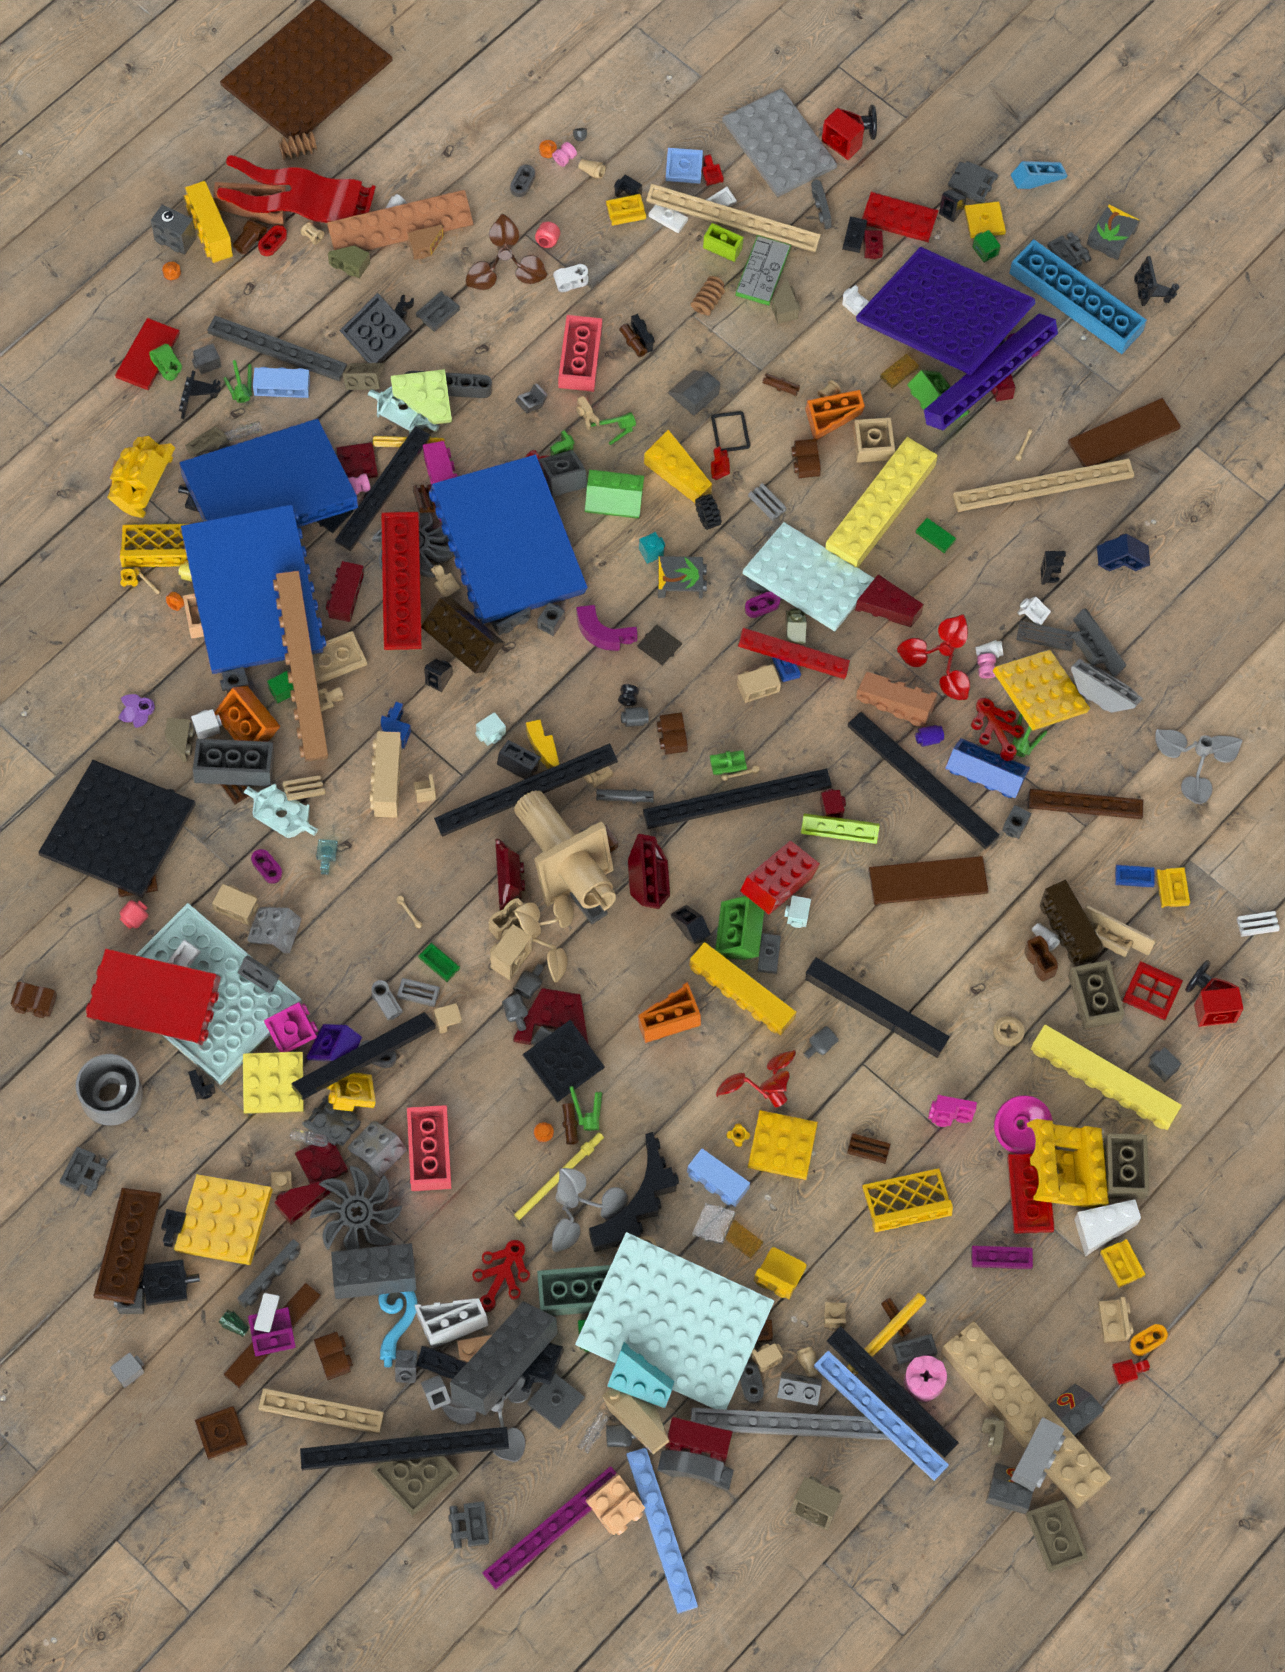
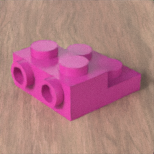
M297 1002L263 1020L280 1052H290L317 1038L316 1033L319 1030L314 1021H309L307 1015L310 1013L305 1003L301 1005L300 1002Z
M938 1095L936 1101H932L928 1119H932L931 1122L936 1123L940 1127L951 1126L953 1119L960 1123L972 1122L977 1102Z

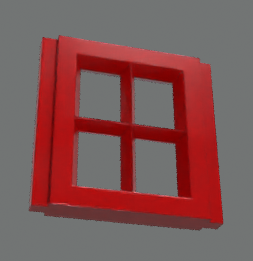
M1140 961L1122 1002L1165 1021L1183 980ZM1142 973L1156 979L1152 988L1139 983ZM1159 981L1172 986L1169 996L1155 990ZM1136 986L1150 991L1147 1000L1133 995ZM1153 994L1167 999L1163 1008L1150 1003Z

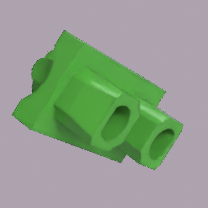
M743 750L735 752L725 751L723 754L710 755L713 775L747 770Z

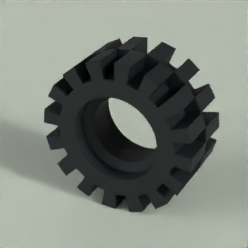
M707 494L697 498L695 506L702 526L708 530L721 525L720 511L713 496Z

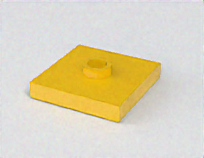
M999 202L964 206L970 238H974L978 233H984L990 230L993 236L1005 235L1006 229Z

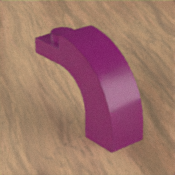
M595 605L576 607L578 627L585 639L594 646L604 650L619 651L621 643L632 644L637 642V627L611 629L600 623L596 615Z

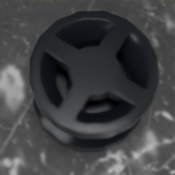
M631 684L622 685L618 702L625 706H635L637 704L636 696L639 694V688Z

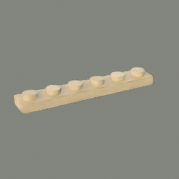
M264 1388L258 1408L260 1411L380 1434L384 1418V1412Z

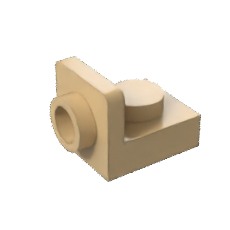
M605 767L584 776V779L588 784L591 783L596 788L613 777V772L609 767Z
M825 1302L824 1328H829L830 1331H836L840 1326L843 1329L845 1328L846 1303Z

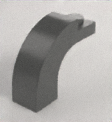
M663 1450L657 1471L668 1476L698 1479L723 1490H729L734 1471L716 1459L676 1450Z

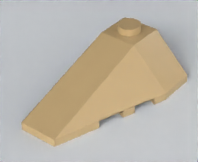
M613 1388L602 1395L609 1411L653 1454L670 1442L656 1405Z

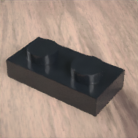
M850 216L842 250L860 253L867 220Z
M637 313L631 316V327L635 334L639 335L641 343L647 349V353L652 352L653 343H655L652 333H648L644 319H640Z

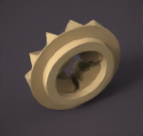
M1002 1017L994 1024V1039L999 1044L1006 1045V1047L1016 1046L1024 1037V1027L1014 1017ZM1008 1025H1010V1031L1014 1032L1011 1033L1009 1038H1007V1034L1003 1032L1006 1031Z

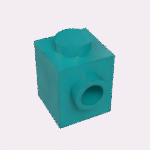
M656 532L639 539V551L647 564L657 560L659 556H664L665 542L662 537H658Z

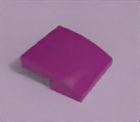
M288 1307L275 1311L270 1332L254 1329L258 1314L248 1316L255 1356L296 1348Z

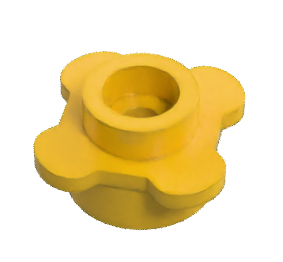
M130 568L121 570L122 580L120 584L123 587L127 585L137 586L139 583L137 580L139 571Z
M737 1123L731 1131L727 1132L726 1136L734 1142L736 1147H741L742 1143L750 1138V1133L741 1124Z

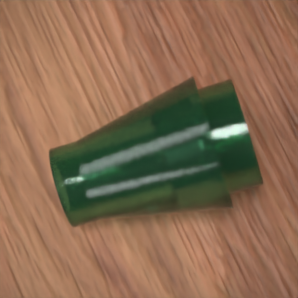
M227 1309L218 1322L222 1325V1328L234 1332L241 1337H244L250 1328L234 1310L231 1312L229 1309Z

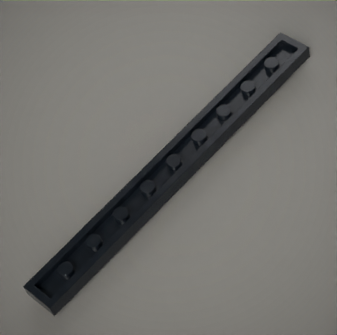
M860 712L848 723V728L985 850L999 838L1000 834L866 715Z
M609 743L437 816L434 820L441 836H446L514 807L521 797L531 791L537 790L544 794L618 762L617 757Z
M826 768L643 809V815L647 829H652L832 788V783Z
M507 1427L300 1448L301 1469L305 1471L509 1449Z

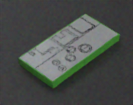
M757 235L735 296L769 306L789 255L791 245Z

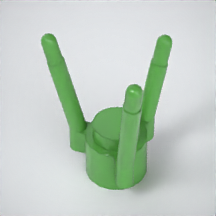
M233 360L238 385L233 390L228 379L224 377L223 380L232 395V399L238 403H244L249 401L252 396V365H248L246 387L245 384L241 383L236 360Z
M631 412L620 417L599 421V425L618 422L620 429H625L611 440L609 445H612L624 435L633 431L632 427L636 426V421ZM590 423L591 427L597 426L595 423Z
M1022 714L1019 715L1017 725L1020 726L1023 718ZM1030 726L1023 738L1020 737L1018 740V738L1014 737L1012 745L1016 748V755L1019 757L1029 756L1033 748L1047 734V730L1040 734L1031 745H1029L1030 742L1027 740L1032 730Z
M571 1086L570 1091L579 1118V1125H583V1130L585 1131L599 1130L602 1092H595L593 1113H586L583 1118L573 1086Z

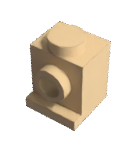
M774 1343L761 1346L758 1349L759 1352L754 1349L750 1355L753 1362L758 1366L760 1373L781 1363L784 1353L781 1346Z

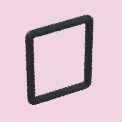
M742 411L713 414L711 416L716 446L718 447L720 443L715 418L741 415L746 446L723 448L721 451L726 449L728 452L750 448L745 416Z

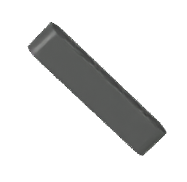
M408 371V372H406L405 374L418 373V372H426V371ZM445 373L447 384H451L447 385L448 396L488 398L492 394V379L487 375Z

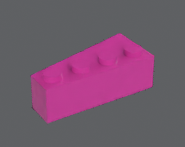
M444 441L423 445L424 460L431 486L433 483L458 477L457 473L453 474V471H455L454 462L449 460L451 458L450 448H446Z

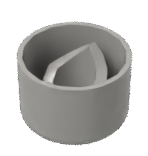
M114 1054L100 1055L89 1060L77 1075V1096L84 1112L93 1121L108 1126L119 1125L130 1120L138 1112L143 1100V1089L135 1067L127 1059ZM108 1084H118L120 1091L114 1100L106 1102L100 1100L99 1092L102 1087Z

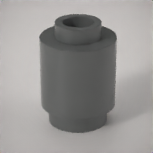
M643 707L624 708V712H621V723H625V727L648 724V709H643Z

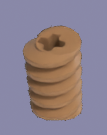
M312 131L309 132V137L302 133V139L296 134L295 140L292 136H289L288 142L284 137L281 139V143L279 142L283 160H286V155L292 159L293 153L298 158L300 152L306 156L307 150H309L311 155L314 149L317 151Z
M709 276L696 294L693 302L690 303L691 307L696 312L709 316L715 308L714 305H717L718 300L725 294L723 281L716 276Z

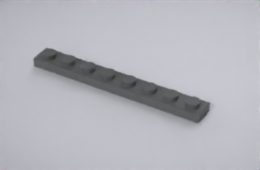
M214 316L207 329L208 334L339 382L347 368V363L218 316Z

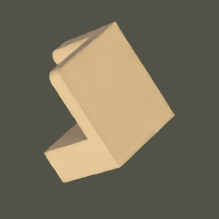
M428 774L429 780L414 782L417 803L436 800L432 774Z
M457 1003L434 1009V1016L440 1034L447 1032V1026L462 1022Z

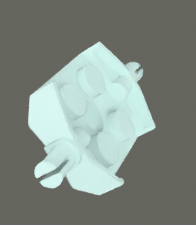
M392 386L384 392L381 391V393L373 389L368 392V396L378 401V418L380 415L409 430V434L415 426L422 430L426 427L435 432L439 429V425L432 424L426 417L418 414L409 406L405 410L399 409L400 405L406 403L393 396Z
M276 784L260 792L255 791L249 786L245 789L244 793L254 800L253 817L286 838L295 837L302 831H307L313 836L318 832V829L308 822L309 805L305 806L297 800L288 801L286 794L279 790ZM280 810L287 812L286 816L282 818L276 814Z

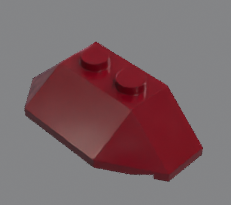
M639 833L628 857L630 895L644 907L660 909L670 897L668 860L661 847L657 844L656 837Z
M495 839L499 911L504 910V907L511 900L516 898L522 899V891H525V880H521V874L524 873V862H520L519 854L503 841Z

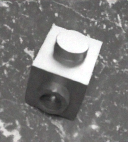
M536 383L530 392L517 396L515 402L526 413L542 408L547 398V393Z
M397 1350L395 1364L396 1382H416L417 1351Z

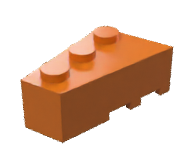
M860 390L807 401L805 410L813 439L818 440L863 413L865 406Z
M688 982L683 984V987L675 993H670L660 1003L657 1002L638 1015L639 1028L645 1043L701 1026V1015Z

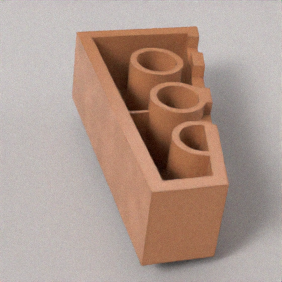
M215 182L213 200L218 210L274 226L280 225L284 227L286 211L269 213L250 212L231 202L219 199L216 193L219 188H227L251 196H269L286 192V186Z
M866 672L857 690L856 698L862 703L876 706L880 711H887L899 719L908 720L915 726L925 727L934 710L938 693L932 691L930 694L923 693L922 688L915 687V689H911L903 682L891 683L889 678Z

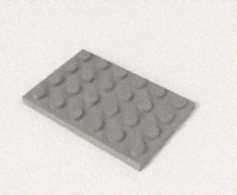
M782 88L722 117V122L777 197L837 168V163Z

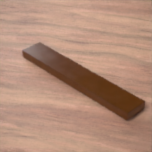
M1030 789L1028 809L1142 819L1144 799Z
M307 1283L283 1307H288L292 1329L321 1298V1295ZM252 1342L224 1373V1376L240 1389L271 1353L255 1356Z

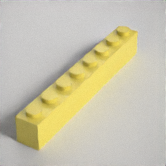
M1047 1025L1043 1026L1033 1042L1031 1050L1035 1055L1048 1059L1057 1068L1065 1069L1070 1076L1080 1078L1091 1088H1097L1107 1098L1119 1101L1121 1106L1134 1110L1141 1118L1151 1120L1160 1129L1168 1130L1182 1107L1178 1102Z

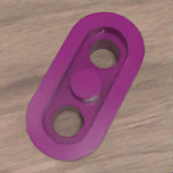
M771 591L753 597L745 603V613L751 618H757L775 611L780 606V597Z
M264 849L254 851L251 855L254 868L266 882L270 884L279 882L282 878V869L268 851ZM259 859L265 860L263 863L258 862ZM271 873H276V876L271 877L269 875Z

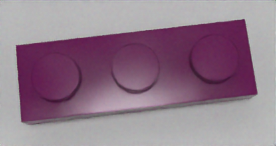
M972 1246V1267L1032 1269L1033 1248Z

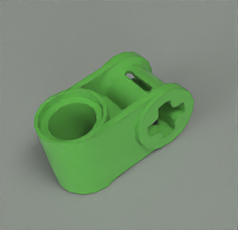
M165 343L150 351V358L164 379L168 381L175 380L182 369V365L171 347Z

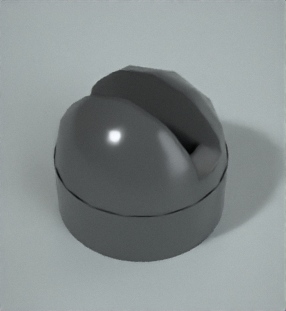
M587 128L574 129V138L580 142L584 141L587 138Z

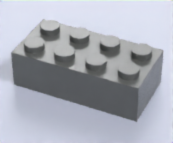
M197 739L193 763L194 783L271 786L274 764L273 742Z
M412 1243L331 1252L335 1299L417 1291Z

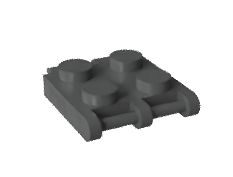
M966 161V163L959 162L955 173L948 182V186L953 191L959 192L963 196L982 204L986 200L987 193L991 191L994 180H997L998 174L969 161Z
M324 1096L323 1102L318 1108L313 1109V1114L308 1120L305 1119L302 1125L334 1146L337 1143L343 1146L351 1137L350 1135L361 1125V1121L357 1119L358 1115L352 1111L333 1109V1104L328 1102V1096Z

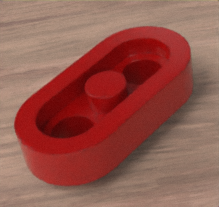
M280 225L273 226L258 242L259 253L263 256L273 255L287 240V230Z

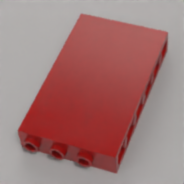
M105 949L101 965L98 966L96 971V984L94 983L91 989L92 998L86 1007L87 1018L182 1039L203 1046L204 1041L208 1038V1024L214 1016L213 1006L219 998V992L217 991L221 980L220 976L210 972Z

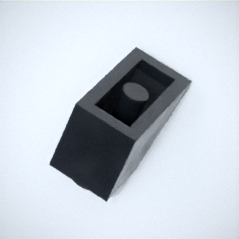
M953 190L945 191L942 194L939 215L954 223L964 209L966 197Z
M434 659L424 668L425 685L443 692L453 675L450 663L445 660Z
M688 905L670 914L684 936L692 943H701L706 937L711 935L703 916Z

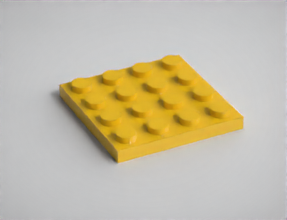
M1051 650L1005 663L993 669V673L1032 730L1087 713L1090 710L1089 705Z
M196 1174L185 1211L186 1218L182 1231L178 1234L174 1250L184 1254L251 1265L273 1189L270 1186Z

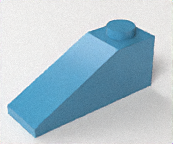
M1022 161L1011 173L1017 189H1032L1065 179L1068 176L1061 162Z

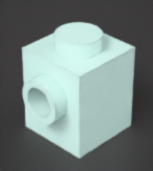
M494 712L476 724L475 734L479 741H484L488 746L491 743H497L506 734V726Z
M792 896L790 906L786 905L785 917H788L787 924H791V926L796 928L806 927L811 899Z

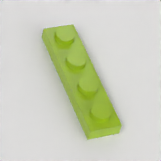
M804 813L801 834L877 844L880 824Z

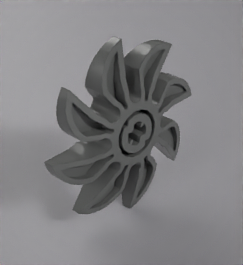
M420 513V574L425 577L434 578L435 575L431 571L434 565L427 558L436 563H442L451 559L454 553L450 551L449 547L439 546L448 540L447 535H444L442 531V525L430 532L433 529L432 514ZM382 529L376 532L372 542H382ZM381 550L380 555H379V566H380L381 569H382V550Z
M349 1166L354 1183V1196L349 1194L346 1183L339 1179H327L318 1184L342 1199L341 1205L329 1199L321 1201L312 1209L310 1219L326 1214H339L338 1220L327 1223L323 1229L322 1239L327 1250L342 1226L348 1228L343 1239L346 1250L360 1249L357 1234L358 1228L363 1230L365 1240L372 1245L381 1246L393 1241V1239L380 1233L370 1225V1220H374L382 1225L389 1224L399 1216L402 1209L401 1205L382 1211L373 1210L374 1204L384 1202L388 1197L389 1182L385 1175L382 1176L369 1199L364 1197V1192L369 1185L368 1178L362 1170L354 1166ZM358 1207L361 1215L353 1217L351 1209Z

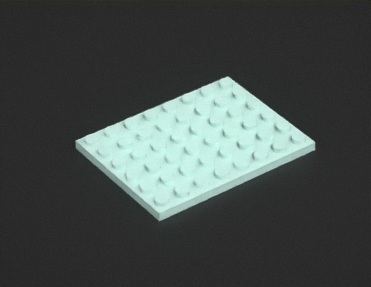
M187 903L136 956L167 963L185 939L201 951L189 968L214 973L221 977L217 991L219 992V998L217 1003H214L212 1010L214 1011V1016L208 1024V1038L204 1041L203 1046L169 1036L164 1037L219 1085H222L243 1063V1054L253 1053L270 1035L263 1020L297 1002L301 1004L302 999L279 980L274 990L268 993L239 975L238 971L243 959L249 954Z
M626 1232L575 1345L616 1363L623 1342L629 1345V1348L637 1354H641L652 1366L655 1365L675 1381L672 1390L710 1408L726 1410L774 1300Z

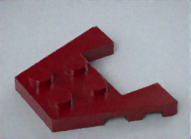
M542 988L529 1009L528 1015L524 1018L526 1029L523 1031L517 1030L513 1042L531 1045L534 1026L558 1029L571 1020L588 1043L581 995Z

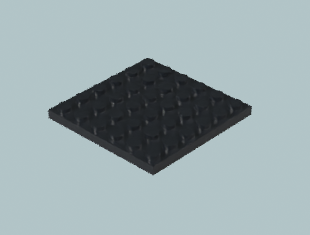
M92 760L38 853L41 857L143 898L196 803L185 796Z

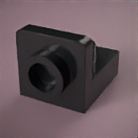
M626 174L614 184L615 196L617 197L623 191L629 196L642 195V184Z
M196 1069L188 1072L196 1099H208L212 1097V1094L216 1093L214 1084L205 1086L202 1075L198 1076Z

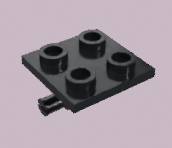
M1151 256L1146 257L1134 276L1135 284L1138 287V298L1141 300L1142 306H1145L1151 297H1164L1163 301L1170 303L1177 295V290L1179 289L1177 283L1172 284L1171 288L1157 284Z
M192 370L191 377L187 376L180 402L179 411L182 412L181 419L184 420L190 396L210 395L213 398L214 394V398H217L221 391V382L219 380L216 383L217 379H215L213 384L194 380L196 371Z

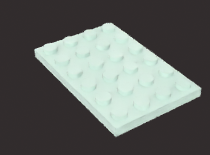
M785 522L782 523L748 563L742 573L833 631L838 629L856 607L858 598L875 579Z

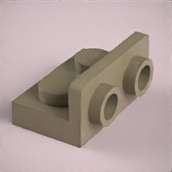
M349 363L343 372L346 389H380L379 377L384 371V364Z
M214 426L185 446L188 452L194 457H198L229 447L230 443L226 434Z
M997 1417L984 1419L981 1433L990 1434L988 1448H992V1455L1000 1454L1005 1421H1000V1418Z

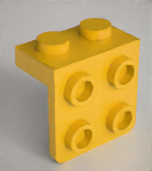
M772 1247L761 1267L757 1269L754 1282L764 1289L773 1291L777 1296L790 1300L807 1265L805 1262Z

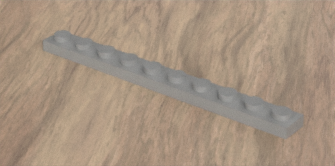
M692 1408L691 1410L692 1422L738 1433L890 1440L867 1417L704 1408Z

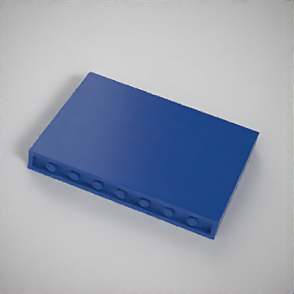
M318 418L179 462L181 475L203 522L292 505L293 510L298 512L299 521H296L298 528L358 508L357 495Z
M536 455L432 484L429 497L436 505L435 512L438 519L441 518L442 531L449 539L448 546L455 555L454 561L457 569L461 571V581L468 589V599L470 603L473 602L475 618L479 619L482 624L515 615L528 607L532 610L546 606L548 603L553 604L585 594L588 587Z
M292 505L181 526L212 674L285 660L284 654L288 652L287 646L282 644L281 636L285 635L284 628H280L279 617L282 614L281 609L277 610L276 598H279L278 591H274L273 580H276V574L299 571L312 655L323 653V647L326 646L325 636L320 634L319 629L322 628L321 618L316 616L318 604L317 600H313L312 593L315 591L313 582H309L308 575L311 574L309 563L305 564L304 557H307L305 545L301 546L300 539H303L301 528H297L296 521H299L298 512L293 510Z

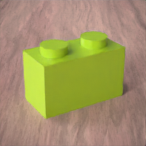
M711 223L704 235L703 248L735 262L743 249L744 237Z

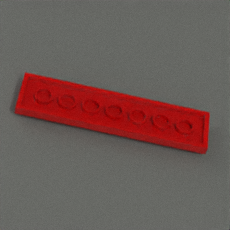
M419 512L381 513L384 650L422 649Z

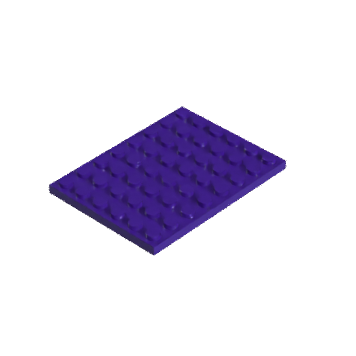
M919 247L858 313L856 320L865 326L972 375L1036 303L1033 297L923 247Z

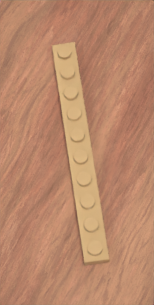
M651 184L646 202L786 243L816 253L821 234Z
M1124 459L953 493V499L957 512L1129 479L1134 477V472L1130 460Z

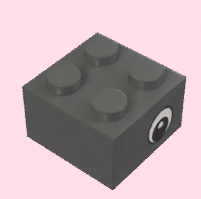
M163 204L151 219L154 240L160 245L170 247L177 253L180 252L185 255L196 240L193 219Z

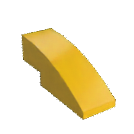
M541 719L526 722V733L536 755L541 757L540 761L547 769L560 765L553 736L544 735Z

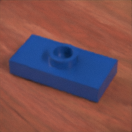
M1116 865L1115 885L1154 887L1155 867Z

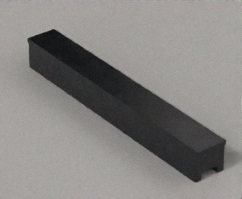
M815 957L806 971V981L934 1057L938 1058L944 1046H946L950 1036Z

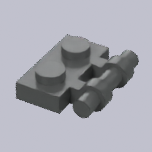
M1073 232L1067 234L1068 240L1062 235L1048 242L1047 247L1049 250L1073 268L1082 265L1081 259H1084L1086 263L1092 260L1087 248L1081 245V240Z
M77 1147L59 1182L61 1185L75 1191H79L81 1185L86 1186L84 1194L91 1197L93 1191H96L99 1186L98 1181L101 1175H104L107 1170L108 1160L101 1158L99 1164L95 1163L96 1155L94 1153ZM89 1170H94L91 1179L86 1178Z
M484 1501L464 1504V1512L458 1513V1506L449 1507L450 1515H448V1519L452 1527L450 1537L451 1541H453L454 1549L462 1548L461 1540L468 1539V1547L489 1544ZM465 1520L467 1531L460 1532L459 1521Z

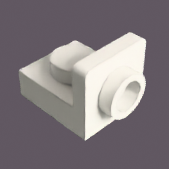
M856 285L851 289L848 288L843 294L842 305L855 316L869 303L858 293V286Z
M1035 596L1023 600L1020 604L1021 608L1017 613L1019 615L1026 614L1035 624L1041 625L1051 611Z

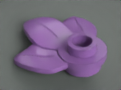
M136 694L125 695L121 697V701L126 708H124L118 718L123 722H133L135 728L141 727L146 724L148 716L153 713L155 709L154 702L149 698H140ZM148 706V709L143 710L142 708Z

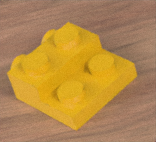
M354 1072L326 1087L331 1090L328 1102L333 1104V1109L353 1111L354 1106L374 1108L376 1100L371 1074Z

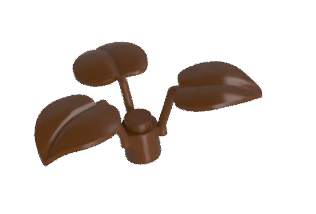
M501 214L489 231L490 241L498 246V255L493 266L490 268L487 261L475 263L467 273L466 285L479 290H487L493 287L497 276L492 270L495 269L499 259L507 261L511 258L518 266L515 271L517 279L526 284L542 281L547 277V272L542 260L537 256H525L522 258L521 264L512 254L511 245H515L518 242L519 231L515 223L508 216Z

